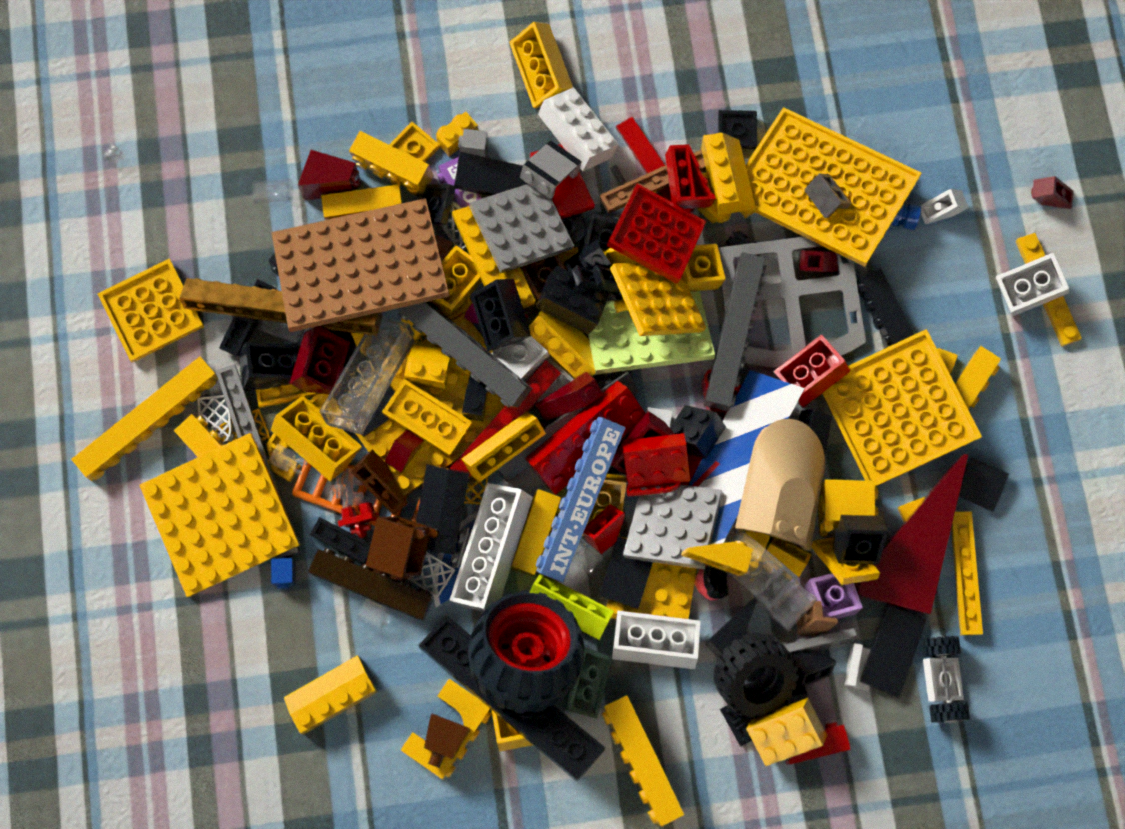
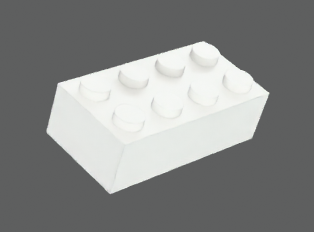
M571 88L543 101L538 113L539 117L565 150L582 161L580 166L582 171L613 157L619 144L575 88Z

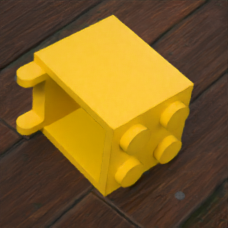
M824 480L818 505L820 536L825 537L833 528H838L841 515L878 516V507H875V499L878 498V488L875 487V481Z

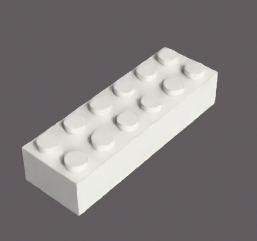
M487 483L450 601L462 607L484 612L493 602L497 603L502 597L533 499L531 495L521 489Z

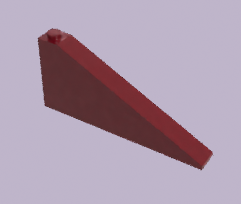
M967 454L961 455L884 545L879 564H873L880 572L879 578L854 583L859 597L925 615L931 614L968 459Z

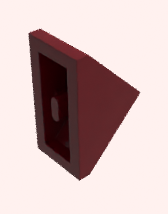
M406 430L395 439L385 463L402 473L424 443V440Z

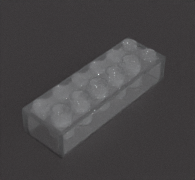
M382 317L377 336L364 334L319 411L327 425L360 435L363 434L415 341L416 336L409 323Z

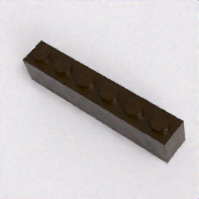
M327 548L324 551L317 550L308 570L311 575L424 622L433 601L430 591L420 587L418 590L411 588L412 584L404 580L396 582L392 580L391 575L387 573L377 574L372 571L373 568L367 567L365 564H362L360 567L354 564L355 560L344 556L343 559L336 557V552Z

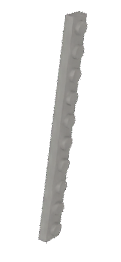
M233 364L216 370L238 438L249 433L253 434L279 494L236 365ZM298 547L279 555L278 558H286L299 553Z

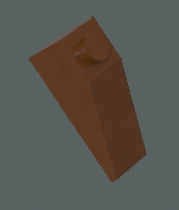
M372 449L357 462L351 473L394 515L405 507L408 502L388 465Z

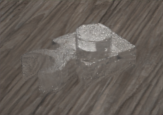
M277 444L268 460L270 464L286 472L291 467L298 475H302V471L297 469L298 464L306 466L308 464L302 458L295 459L296 452Z

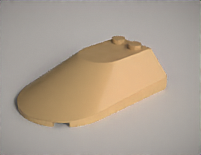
M781 419L774 421L759 433L754 443L735 528L767 534L801 545V550L811 551L825 471V455L817 435L806 424L794 419Z

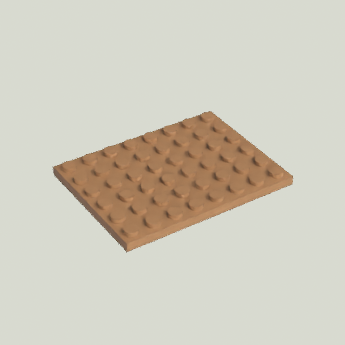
M426 198L271 232L289 332L449 297Z

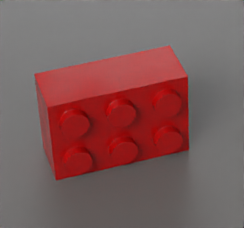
M822 334L774 371L778 380L804 388L797 402L802 408L851 372L846 361Z
M684 433L623 441L629 489L690 481Z

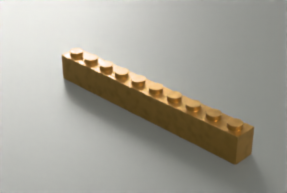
M186 278L179 297L184 309L287 323L282 291L277 289L269 290L256 286L248 287L239 284L221 283L219 281H205L199 278ZM382 312L321 325L320 327L377 336L383 315Z

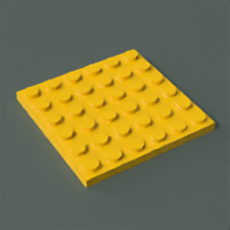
M927 329L849 365L848 367L851 372L822 393L864 480L875 481V487L982 438Z
M252 433L244 435L139 485L186 597H191L301 545Z

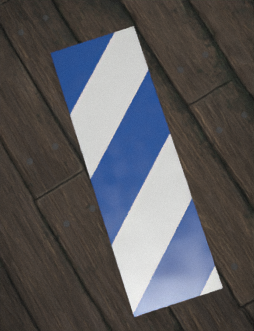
M752 370L749 371L736 395L734 406L729 408L723 420L726 428L706 459L702 458L688 486H692L715 461L720 463L699 485V487L720 489L723 492L711 545L724 542L738 516L756 438L765 427H768L774 421L789 419L804 388Z

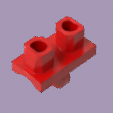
M370 502L359 504L361 515L357 516L354 507L341 509L342 520H338L339 527L345 526L349 528L355 526L350 529L351 534L357 533L359 538L366 537L367 530H371V525H365V523L376 521L377 517H380V513H375L374 507Z

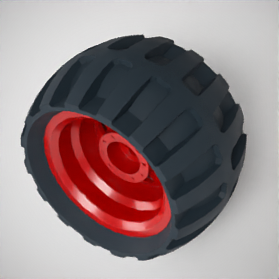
M520 591L518 594L502 596L497 603L493 602L487 607L476 622L471 633L468 648L471 674L475 683L479 685L482 694L502 709L507 708L514 710L515 713L523 714L530 711L534 713L540 712L548 706L556 705L576 684L584 662V639L575 616L565 608L562 602L547 597V594L539 592V594Z

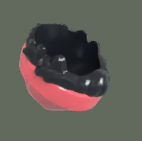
M706 565L705 569H699L695 577V587L701 595L710 601L725 598L729 594V586L727 584L728 572Z

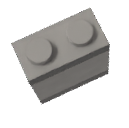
M550 140L523 164L520 178L552 199L556 187L568 176L574 179L578 175L582 161Z

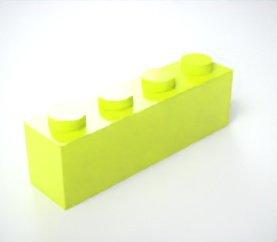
M539 574L529 593L539 594L540 592L547 594V597L554 600H559L569 612L573 613L581 631L600 640L614 611L548 576Z

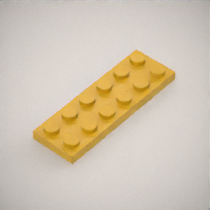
M467 206L452 211V217L483 285L486 286L497 279H514L522 307L534 305L535 299L520 267L500 273L470 207Z

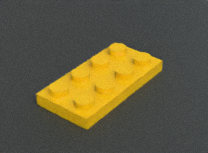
M406 379L403 380L382 411V414L448 456L452 455L472 425V421Z

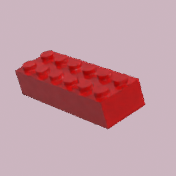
M617 381L603 393V396L584 408L528 455L525 460L544 485L556 495L574 477L576 462L579 458H582L584 453L582 448L585 441L590 438L592 433L590 428L594 420L601 417L624 426L625 430L621 437L622 439L630 433L646 413L628 387Z

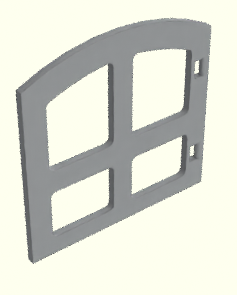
M805 237L719 247L718 250L726 278L721 285L725 313L735 275L733 260L739 258L742 252L752 255L775 253L778 257L781 282L762 285L760 295H756L755 301L784 300L791 351H771L748 347L747 350H743L742 357H745L744 364L764 368H779L806 347L799 297L805 295L842 292L848 334L829 342L841 356L866 343L854 262L848 259V263L842 264L841 255L836 253L839 268L838 276L798 281L795 278L792 251L824 246ZM856 311L857 323L851 324L850 313Z

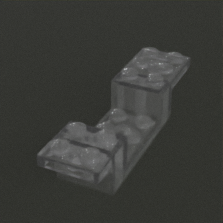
M733 523L723 543L741 541L746 543L747 547L753 548L746 574L738 576L729 572L726 573L755 597L759 607L789 631L812 607L817 599L800 585V579L745 531L736 529V524Z

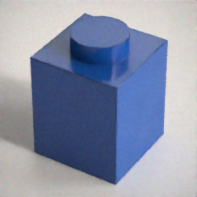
M293 558L271 559V584L277 586V589H290V586L295 585V560Z

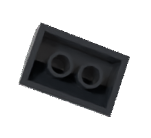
M497 279L470 294L487 351L519 343L531 336L514 279Z

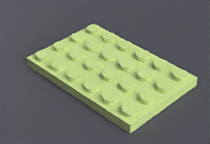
M690 291L707 327L703 332L640 336L633 319L630 317L629 311L616 313L614 301L617 300L607 301L598 325L588 335L595 374L715 359V352L700 291Z

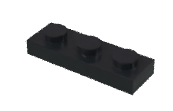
M321 517L318 518L309 534L311 537L365 564L371 543Z

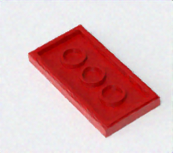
M535 151V152L530 153V156H529V157L531 158V157H532L533 155H535L538 151ZM578 172L574 179L568 176L556 187L552 202L561 219L595 208V204L580 172Z

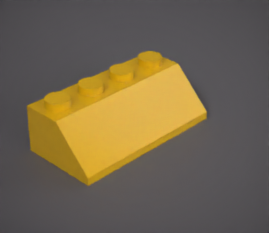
M534 21L509 42L533 108H539L545 99L573 88L550 24Z
M725 133L703 135L701 149L711 192L716 197L714 204L717 215L755 210L756 206L740 141Z
M540 311L528 324L531 336L548 351L551 359L573 379L584 372L593 376L595 369L589 339L580 330Z
M301 396L278 413L271 427L273 433L329 481H332L342 473L362 449V446L304 396Z
M357 655L285 696L284 699L300 734H306L376 694L378 691Z

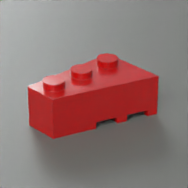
M670 145L665 158L671 202L683 209L710 208L716 197L714 193H711L707 185L708 181L706 177H703L699 169L700 165L690 145Z

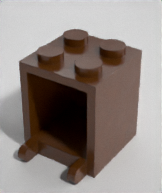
M398 516L377 517L366 566L373 568L372 571L378 574H391V578L396 580H403V578L412 579L413 576L421 575L430 537H437L439 531L430 526Z

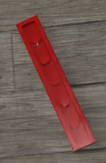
M633 117L616 126V130L646 174L665 166ZM669 187L659 191L665 199L671 201ZM692 208V209H685V210H687V211H689V212H693V211H694V208Z

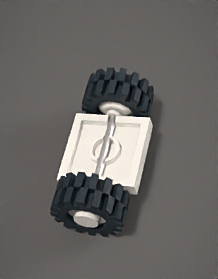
M959 636L922 639L923 657H937L923 659L928 701H943L945 703L929 705L931 723L970 720L968 702L952 703V701L964 700L959 659L946 657L948 655L961 654Z

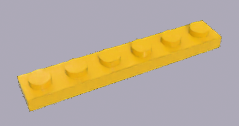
M1036 233L1017 238L1015 241L1025 264L1045 256ZM1064 296L1043 304L1061 347L1082 339Z
M972 511L955 512L951 536L960 636L982 635L983 628Z

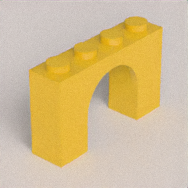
M448 679L437 697L456 709L463 719V726L470 728L469 734L454 759L444 756L440 768L428 764L432 751L424 748L425 740L412 732L401 748L402 752L443 780L445 777L450 778L456 769L453 765L458 758L460 760L463 759L468 751L466 748L470 740L472 742L475 741L480 733L477 729L481 723L486 724L492 715L491 709L451 679Z

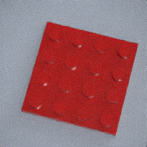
M637 183L606 246L678 284L706 221Z

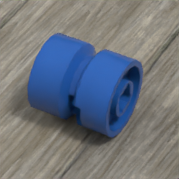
M904 203L891 225L896 227L902 225L903 228L914 231L918 224L921 206L915 204L906 206Z

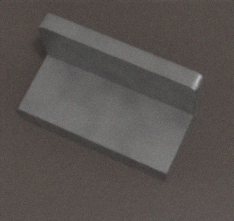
M819 173L805 188V192L824 218H829L838 208L847 209L852 204L830 174Z

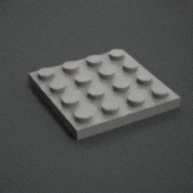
M530 184L470 202L469 207L500 273L572 250L574 247L552 199L542 194Z
M680 485L678 489L672 492L640 495L623 556L628 559L705 569L706 564L681 556L682 551L689 547L711 545L723 496L722 490Z

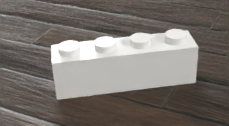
M617 611L612 659L695 669L698 660L700 621Z

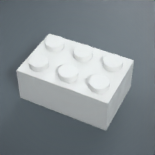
M1054 253L996 276L997 284L1011 316L1069 294V287Z

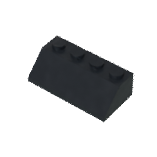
M426 464L416 522L439 531L437 537H430L427 550L455 554L469 479L467 471Z

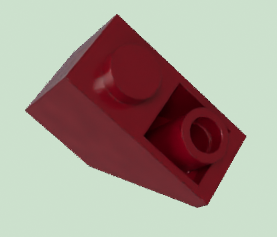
M800 250L798 270L838 272L836 252Z

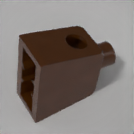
M431 713L424 744L425 749L432 751L428 764L440 768L444 756L454 759L469 734L470 728Z

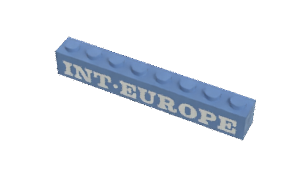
M601 417L593 421L590 428L592 432L590 438L585 441L582 448L584 451L582 458L577 460L575 475L568 482L567 495L560 502L559 509L561 510L559 515L552 522L551 528L553 530L551 535L545 539L543 555H540L537 559L536 571L540 574L564 582L625 430L624 426Z

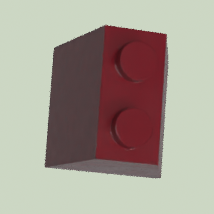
M311 149L300 176L298 187L303 199H322L321 195L359 189L361 178L355 162Z

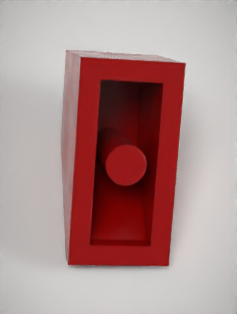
M610 504L588 523L583 532L588 546L601 555L617 540L625 517L624 512Z

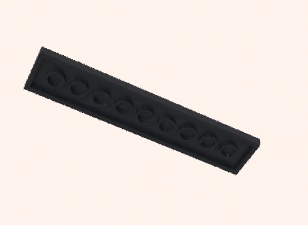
M446 616L418 645L419 649L572 779L578 782L605 751V747L555 705L552 707L548 706L540 712L534 713L530 711L522 714L515 713L514 710L507 708L502 709L496 706V703L491 699H487L480 691L479 685L475 683L471 674L468 657L471 635Z

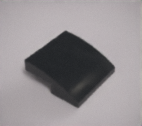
M971 457L965 468L959 497L993 512L1009 473Z

